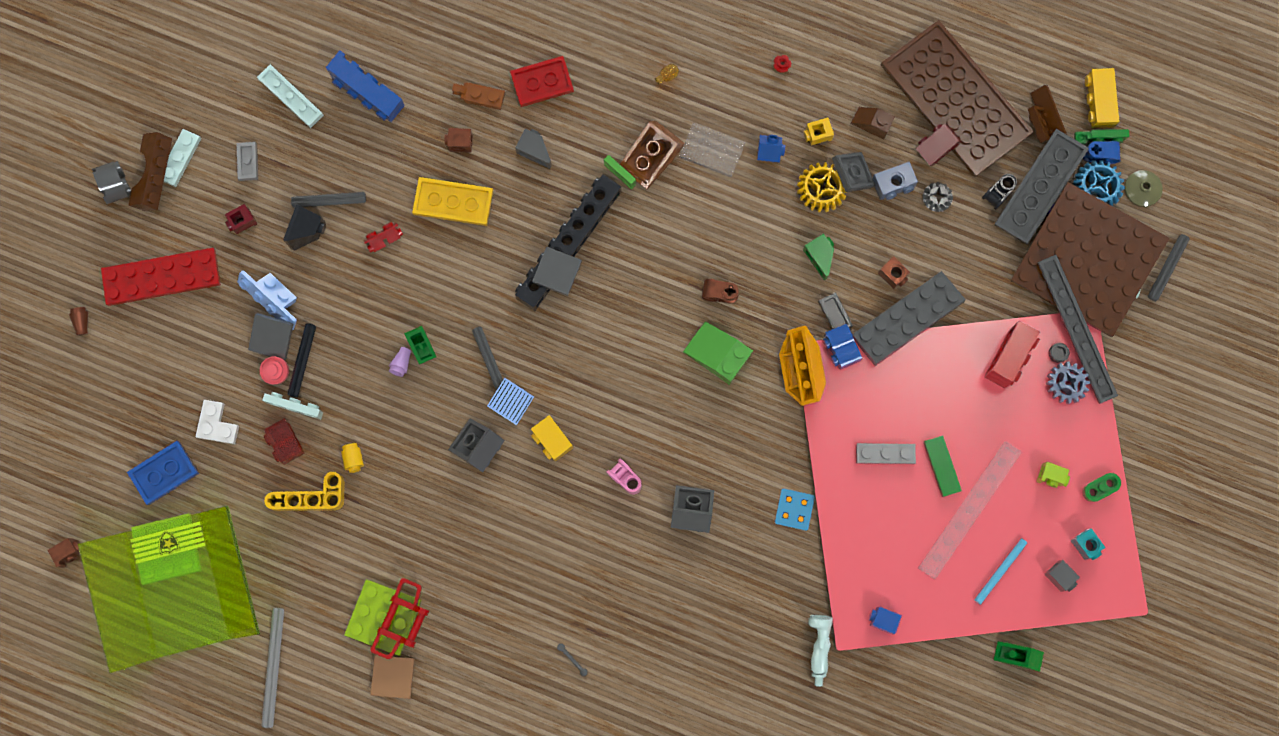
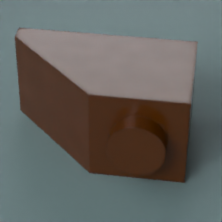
M858 107L850 124L884 140L895 116L879 108Z

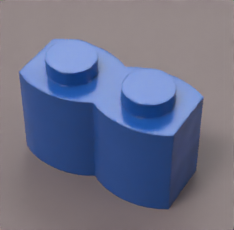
M847 324L825 332L823 342L826 349L830 348L833 354L831 360L835 367L838 366L841 370L862 360L861 353Z

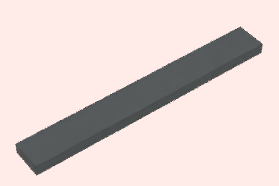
M1057 255L1037 262L1085 373L1089 375L1087 376L1099 404L1117 397L1116 389Z

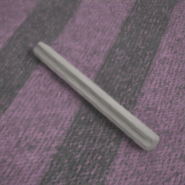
M273 608L262 715V727L272 728L274 724L284 609Z

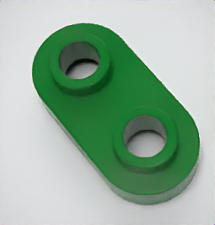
M1114 473L1105 474L1085 485L1083 496L1089 502H1097L1118 491L1121 487V479ZM1107 480L1112 482L1111 487L1107 486ZM1091 489L1095 491L1094 496L1090 494Z

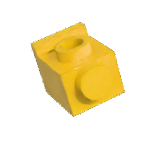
M829 118L807 123L806 130L804 131L806 142L810 141L811 145L832 141L834 136ZM815 132H818V133H820V135L815 136L814 133H815Z

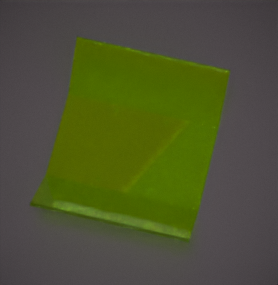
M228 505L78 544L109 673L217 642L260 634Z

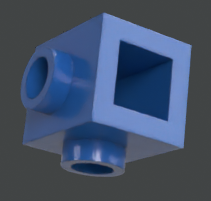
M760 135L757 160L780 163V157L785 154V145L782 144V137L777 135Z

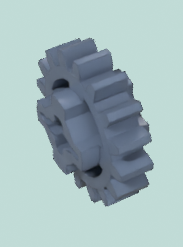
M1066 362L1065 365L1060 363L1057 365L1058 368L1054 367L1051 369L1053 374L1047 375L1051 380L1046 382V385L1051 386L1048 392H1054L1053 399L1059 397V403L1066 400V404H1070L1072 400L1074 403H1077L1079 398L1083 399L1085 397L1084 393L1089 391L1085 386L1090 384V381L1085 380L1089 375L1082 373L1083 367L1077 369V363L1071 366L1070 362ZM1070 381L1071 385H1066L1065 382Z

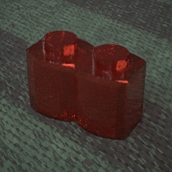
M285 418L264 429L266 434L263 437L268 445L273 446L274 451L272 454L277 462L280 461L285 465L305 454L291 425Z

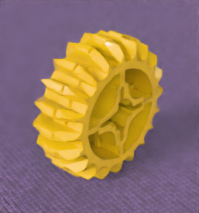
M818 162L816 163V168L810 165L809 170L804 169V175L799 176L800 182L797 183V187L800 189H798L797 193L803 194L800 197V201L806 200L804 204L806 207L809 204L812 205L811 211L817 207L819 213L822 208L827 213L829 212V207L835 210L836 205L840 206L842 204L841 200L846 198L844 193L847 192H845L837 170H833L834 164L829 168L827 167V162H824L823 167ZM817 175H825L822 179H812V177ZM830 178L836 183L837 190L830 184ZM826 181L824 190L819 194L821 185ZM808 185L815 191V197L809 192ZM823 196H833V198L828 200H820Z

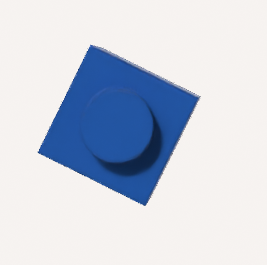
M876 607V610L872 609L869 616L870 626L889 634H895L902 615L882 607Z

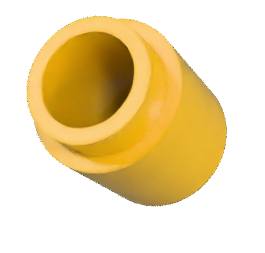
M357 443L342 446L343 451H341L344 469L349 470V473L361 471L364 463L361 449Z

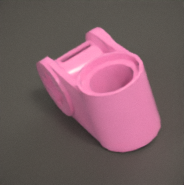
M619 459L618 463L606 472L627 493L634 495L640 492L642 488L641 480L622 459ZM631 480L637 481V488L629 489L627 487L628 482Z

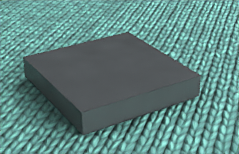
M862 152L836 155L832 158L845 192L871 189L875 186Z
M546 247L532 283L568 296L582 260Z
M255 314L248 350L286 360L294 324L263 314Z

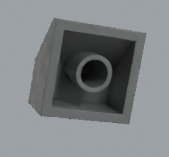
M470 418L448 450L474 468L484 472L505 440L489 428Z
M676 485L671 528L709 533L713 512L714 490Z

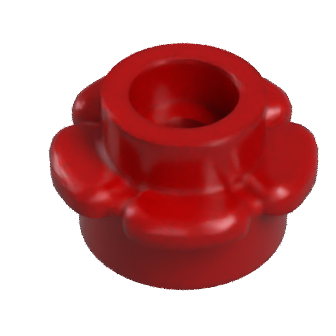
M781 55L774 59L773 66L776 71L784 73L791 68L792 62L788 56Z

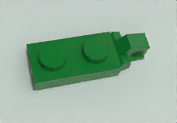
M1128 129L1091 130L1074 133V139L1083 145L1088 141H1117L1123 143L1129 137Z

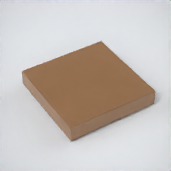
M375 655L370 695L411 699L415 658L393 657L392 659H386Z

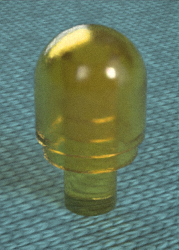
M668 64L661 69L660 75L655 78L657 84L663 81L670 82L678 76L679 68L675 64Z

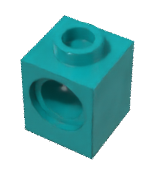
M1092 528L1084 530L1070 540L1084 560L1097 559L1102 555L1101 551L1106 548ZM1087 540L1093 544L1091 551L1085 546Z

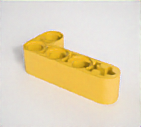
M329 472L324 477L323 491L270 492L266 495L264 502L266 507L274 511L339 510L344 505L345 481L340 474ZM338 477V484L331 486V478ZM297 496L299 502L296 506H292L291 499ZM317 496V505L311 506V498ZM337 496V504L331 506L329 503L330 498ZM277 498L279 500H284V503L277 502L274 505L272 504V500H275Z

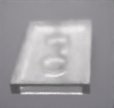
M693 122L680 158L732 178L745 142Z

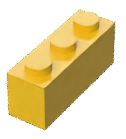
M1114 68L1092 69L1085 77V86L1088 87L1087 104L1090 105L1088 120L1091 122L1092 128H1114L1119 123Z

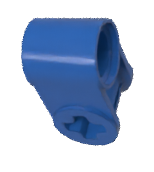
M1094 141L1089 144V149L1083 157L1084 161L1088 163L1094 160L1097 163L1103 160L1104 164L1108 162L1110 164L1119 163L1121 161L1120 143L1117 141Z

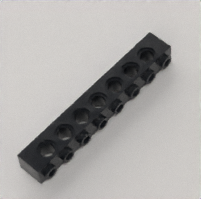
M602 174L600 179L597 177L591 186L592 190L584 194L581 199V205L573 209L570 214V220L568 223L564 222L559 229L560 234L557 238H552L548 247L575 257L622 192L621 186L604 174ZM597 194H603L605 198L602 200H597L595 196ZM591 208L594 210V213L586 215L584 211ZM580 223L583 225V228L575 230L573 226ZM566 238H570L572 240V243L570 245H564L562 243L563 240ZM544 252L537 259L538 264L536 267L531 268L526 274L527 279L525 282L520 283L515 290L516 299L534 312L550 292V289L542 286L536 291L529 289L530 285L534 284L532 280Z

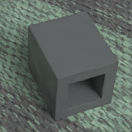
M1064 560L1056 562L1044 574L1061 592L1067 590L1070 592L1077 586L1078 583L1076 581L1080 578Z

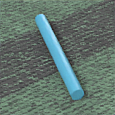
M1021 538L974 599L975 602L980 605L1027 545L1024 539Z

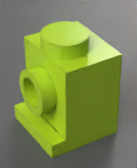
M1045 462L1041 466L1036 482L1042 483L1046 481V485L1054 488L1058 486L1066 487L1070 480L1068 475L1069 469Z

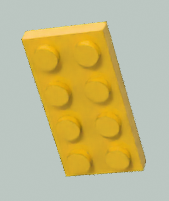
M419 177L412 214L487 226L494 190L488 187Z

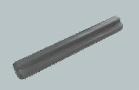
M365 192L294 196L291 198V205L294 208L296 205L311 207L366 202Z
M1181 234L1178 237L1148 294L1150 300L1155 302L1159 300L1190 240L1188 236Z
M482 327L474 328L472 330L497 391L503 378Z

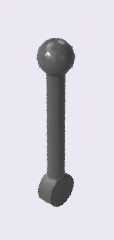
M558 644L557 649L562 651L579 669L581 676H586L588 674L587 669L579 665L565 649L564 644Z

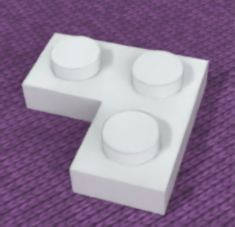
M209 400L203 401L196 438L235 445L239 426L221 422L224 403Z

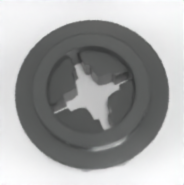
M940 182L931 183L923 192L924 204L935 212L946 210L950 207L953 200L952 189H949L947 184ZM938 190L940 192V195L943 196L940 199L939 203L937 201V198L933 197V195H936Z

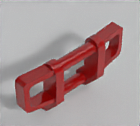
M405 578L400 580L396 592L390 600L392 603L382 626L377 630L378 634L370 649L372 653L386 659H392L401 643L414 648L416 644L414 641L425 616L429 614V610L418 606L422 591L421 585ZM405 583L417 588L414 603L398 597ZM399 605L418 612L407 638L388 630ZM382 635L397 641L389 655L376 649Z

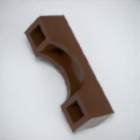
M158 132L143 134L140 152L145 157V171L140 181L132 187L128 206L142 211L158 210L173 138Z

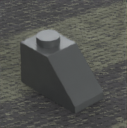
M524 129L515 147L516 154L550 169L552 166L541 134L534 129Z

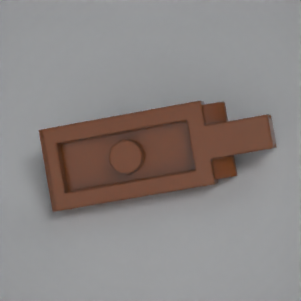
M464 83V86L453 84L452 88L453 94L461 96L460 98L465 100L466 103L497 110L502 108L505 90L473 83Z

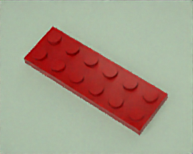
M214 247L101 268L107 306L221 285Z

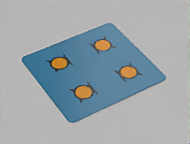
M782 489L775 523L807 531L815 496Z

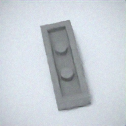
M857 443L856 464H916L915 444Z

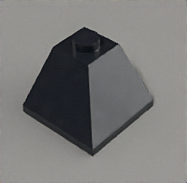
M296 205L283 241L291 250L295 251L318 240L326 229L324 219Z

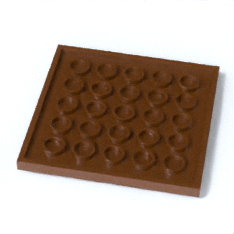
M1068 182L1010 281L1056 306L1037 262L1057 255L1086 323L1113 337L1170 238Z

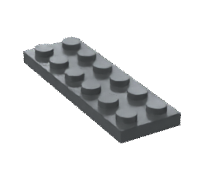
M1056 129L994 225L1027 245L1089 148Z
M941 271L856 331L852 336L854 341L876 366L959 307L966 299Z

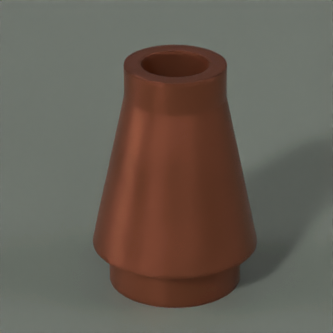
M86 307L70 309L69 317L76 335L88 334V311H86Z

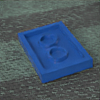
M179 441L174 442L127 472L146 505L152 504L199 474Z

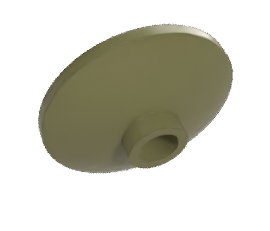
M1136 171L1125 182V194L1137 206H1151L1162 195V183L1150 171ZM1143 184H1146L1148 186V189H1145L1143 187Z

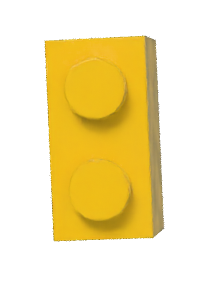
M550 415L531 428L533 432L531 437L537 445L539 443L543 445L545 449L542 452L548 460L552 458L556 462L573 449V445Z

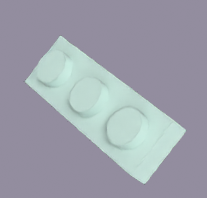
M182 130L169 154L164 177L165 183L177 187L202 139L200 136L187 130Z
M274 392L271 395L264 394L262 401L267 404L316 419H322L323 412L319 410L317 405L308 403L307 406L302 405L300 400L291 397L289 400L282 399L283 395Z

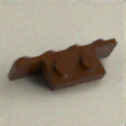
M1044 85L1031 92L1035 106L1028 109L1029 119L1035 127L1036 137L1040 143H1047L1056 129L1067 135L1048 85Z

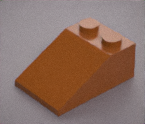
M649 121L620 165L636 179V182L645 189H648L675 159L685 143L657 121Z

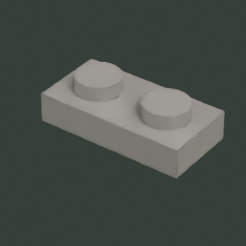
M256 142L237 143V173L239 181L258 180Z

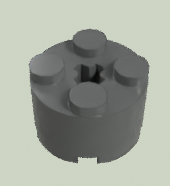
M112 161L92 169L100 192L104 194L103 199L106 204L131 195V189L126 182L125 174L118 161Z

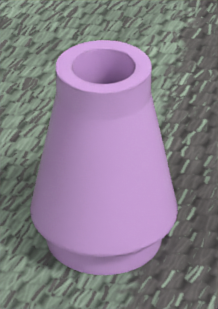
M405 347L400 348L389 365L390 373L399 377H403L404 373H407L411 350Z

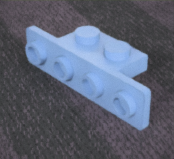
M244 270L241 271L237 281L239 286L246 290L256 302L260 303L270 315H273L276 319L293 323L294 330L297 320L286 308L295 303L297 297L271 273L256 282Z

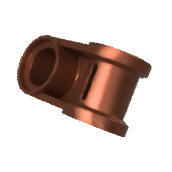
M705 279L702 299L710 302L732 304L738 299L739 289L734 283ZM729 290L733 291L731 296H728Z

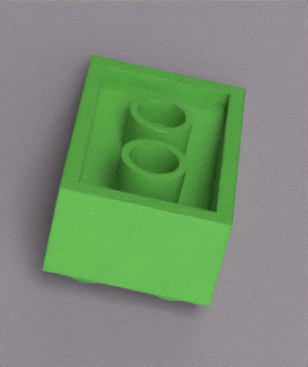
M706 321L683 351V353L728 385L731 384L753 352V350L736 338Z

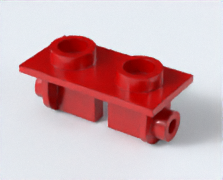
M389 222L382 226V231L378 233L373 231L365 236L364 243L369 242L370 245L367 248L370 253L373 251L375 253L384 248L386 245L383 239L385 238L389 244L401 238L400 236L403 235L401 229L396 230L395 228L398 226L397 222L394 224Z

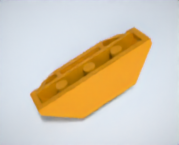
M806 326L788 330L787 337L779 353L785 390L801 406L820 402L826 385L820 347Z

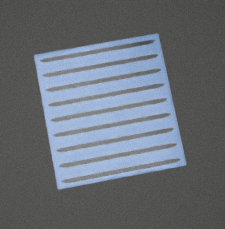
M504 378L487 407L517 425L534 396Z

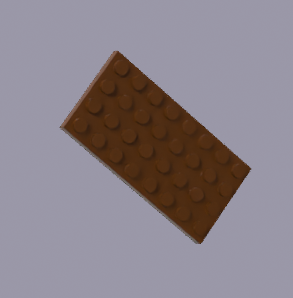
M940 20L936 21L881 63L883 69L933 128L939 124H948L962 142L952 151L974 177L978 176L1034 132Z

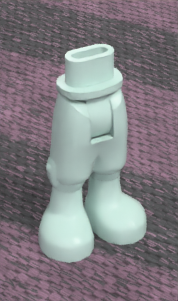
M810 615L808 618V624L816 628L818 632V638L814 643L811 657V669L813 671L811 676L815 677V686H823V678L826 677L828 671V652L831 646L829 634L833 617L825 615Z

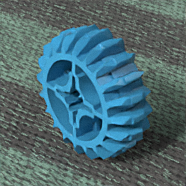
M1095 160L1091 164L1085 163L1084 167L1078 169L1079 173L1074 175L1076 180L1072 182L1074 186L1089 194L1097 195L1098 199L1113 206V203L1117 204L1119 202V198L1123 196L1121 191L1125 189V186L1121 185L1124 179L1119 178L1122 172L1116 173L1117 166L1111 168L1110 162L1104 165L1103 160H1100L1098 164ZM1086 176L1089 178L1090 186L1088 188L1085 185ZM1111 183L1112 187L1111 195L1108 193L1107 185Z

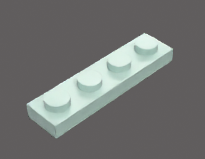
M271 65L257 77L308 127L311 128L324 116L319 109Z

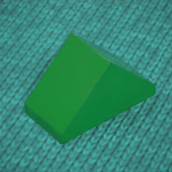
M422 326L404 333L419 365L437 357Z

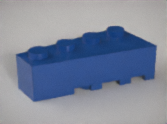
M339 50L326 66L333 80L332 83L337 88L347 90L346 93L354 100L358 98L362 101L361 104L366 109L370 110L372 108L380 119L384 121L387 119L392 122L405 106L403 100L384 84L379 86V82L370 73L365 75L356 62H348L342 51Z

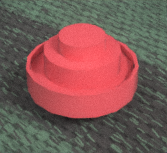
M276 356L269 357L261 363L260 375L266 383L278 385L287 379L289 366L282 358Z

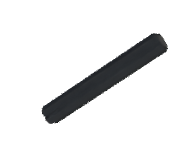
M305 324L287 393L290 397L296 398L299 396L316 330L314 324Z

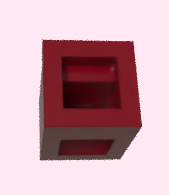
M245 204L225 214L228 220L225 224L230 232L234 231L236 234H239L253 225H258Z

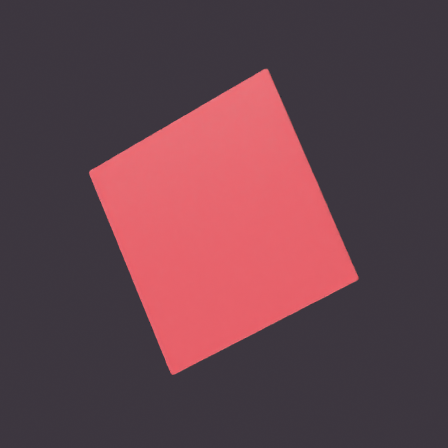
M1060 313L928 328L876 366L856 343L862 360L840 370L838 366H834L831 360L833 354L830 348L826 349L823 340L816 341L820 347L826 385L820 402L804 405L803 408L831 616L833 617L835 646L838 651L1148 614L1113 401L1110 399L1099 404L1091 384L1085 386L1089 391L1084 393L1085 397L1083 399L1079 398L1077 403H1074L1073 400L1070 404H1066V400L1059 403V397L1053 399L1054 392H1048L1051 386L1046 385V382L1051 379L1047 375L1053 374L1051 369L1054 367L1058 368L1057 365L1060 364L1052 361L1049 357V349L1054 344L1063 343L1069 348V357L1064 362H1061L1063 365L1066 362H1070L1071 366L1077 363V369L1083 367ZM1018 321H1021L1040 331L1037 337L1040 340L1035 349L1032 348L1029 352L1031 357L1028 363L1019 370L1022 374L1018 381L1014 382L1012 386L1009 385L1003 388L984 378L1010 328ZM1087 324L1107 369L1101 331ZM1066 381L1065 384L1071 385V382ZM940 436L944 437L962 489L961 492L945 497L941 495L924 445V441ZM856 444H915L916 464H856ZM1050 462L1069 469L1068 475L1070 480L1066 487L1058 486L1054 488L1046 485V481L1042 483L1036 482L1042 464ZM1108 473H1114L1120 477L1121 487L1118 491L1097 502H1089L1084 498L1083 488L1088 483ZM1107 480V486L1111 487L1112 482ZM1091 489L1090 494L1094 496L1095 491ZM1089 528L1093 529L1106 547L1101 551L1102 555L1095 560H1084L1070 541ZM1021 538L1024 539L1027 545L980 605L975 602L974 599ZM1087 540L1085 546L1091 551L1093 544ZM1060 560H1064L1080 577L1076 581L1078 583L1077 586L1070 592L1068 590L1061 592L1044 575ZM876 607H882L902 615L895 634H889L870 626L869 616L872 609L876 610Z

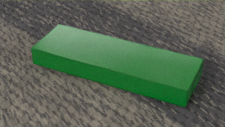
M940 436L924 441L942 497L961 492L962 489L944 437Z

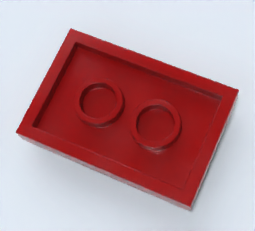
M564 56L510 71L520 107L574 92Z

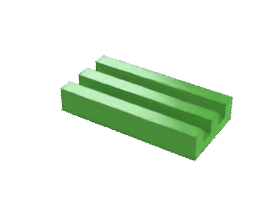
M610 155L604 159V166L632 190L636 185V179Z

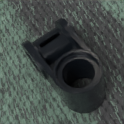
M1012 174L1003 175L983 195L982 199H986L997 210L1016 187L1017 180ZM1008 181L1011 187L1006 188L1002 182Z

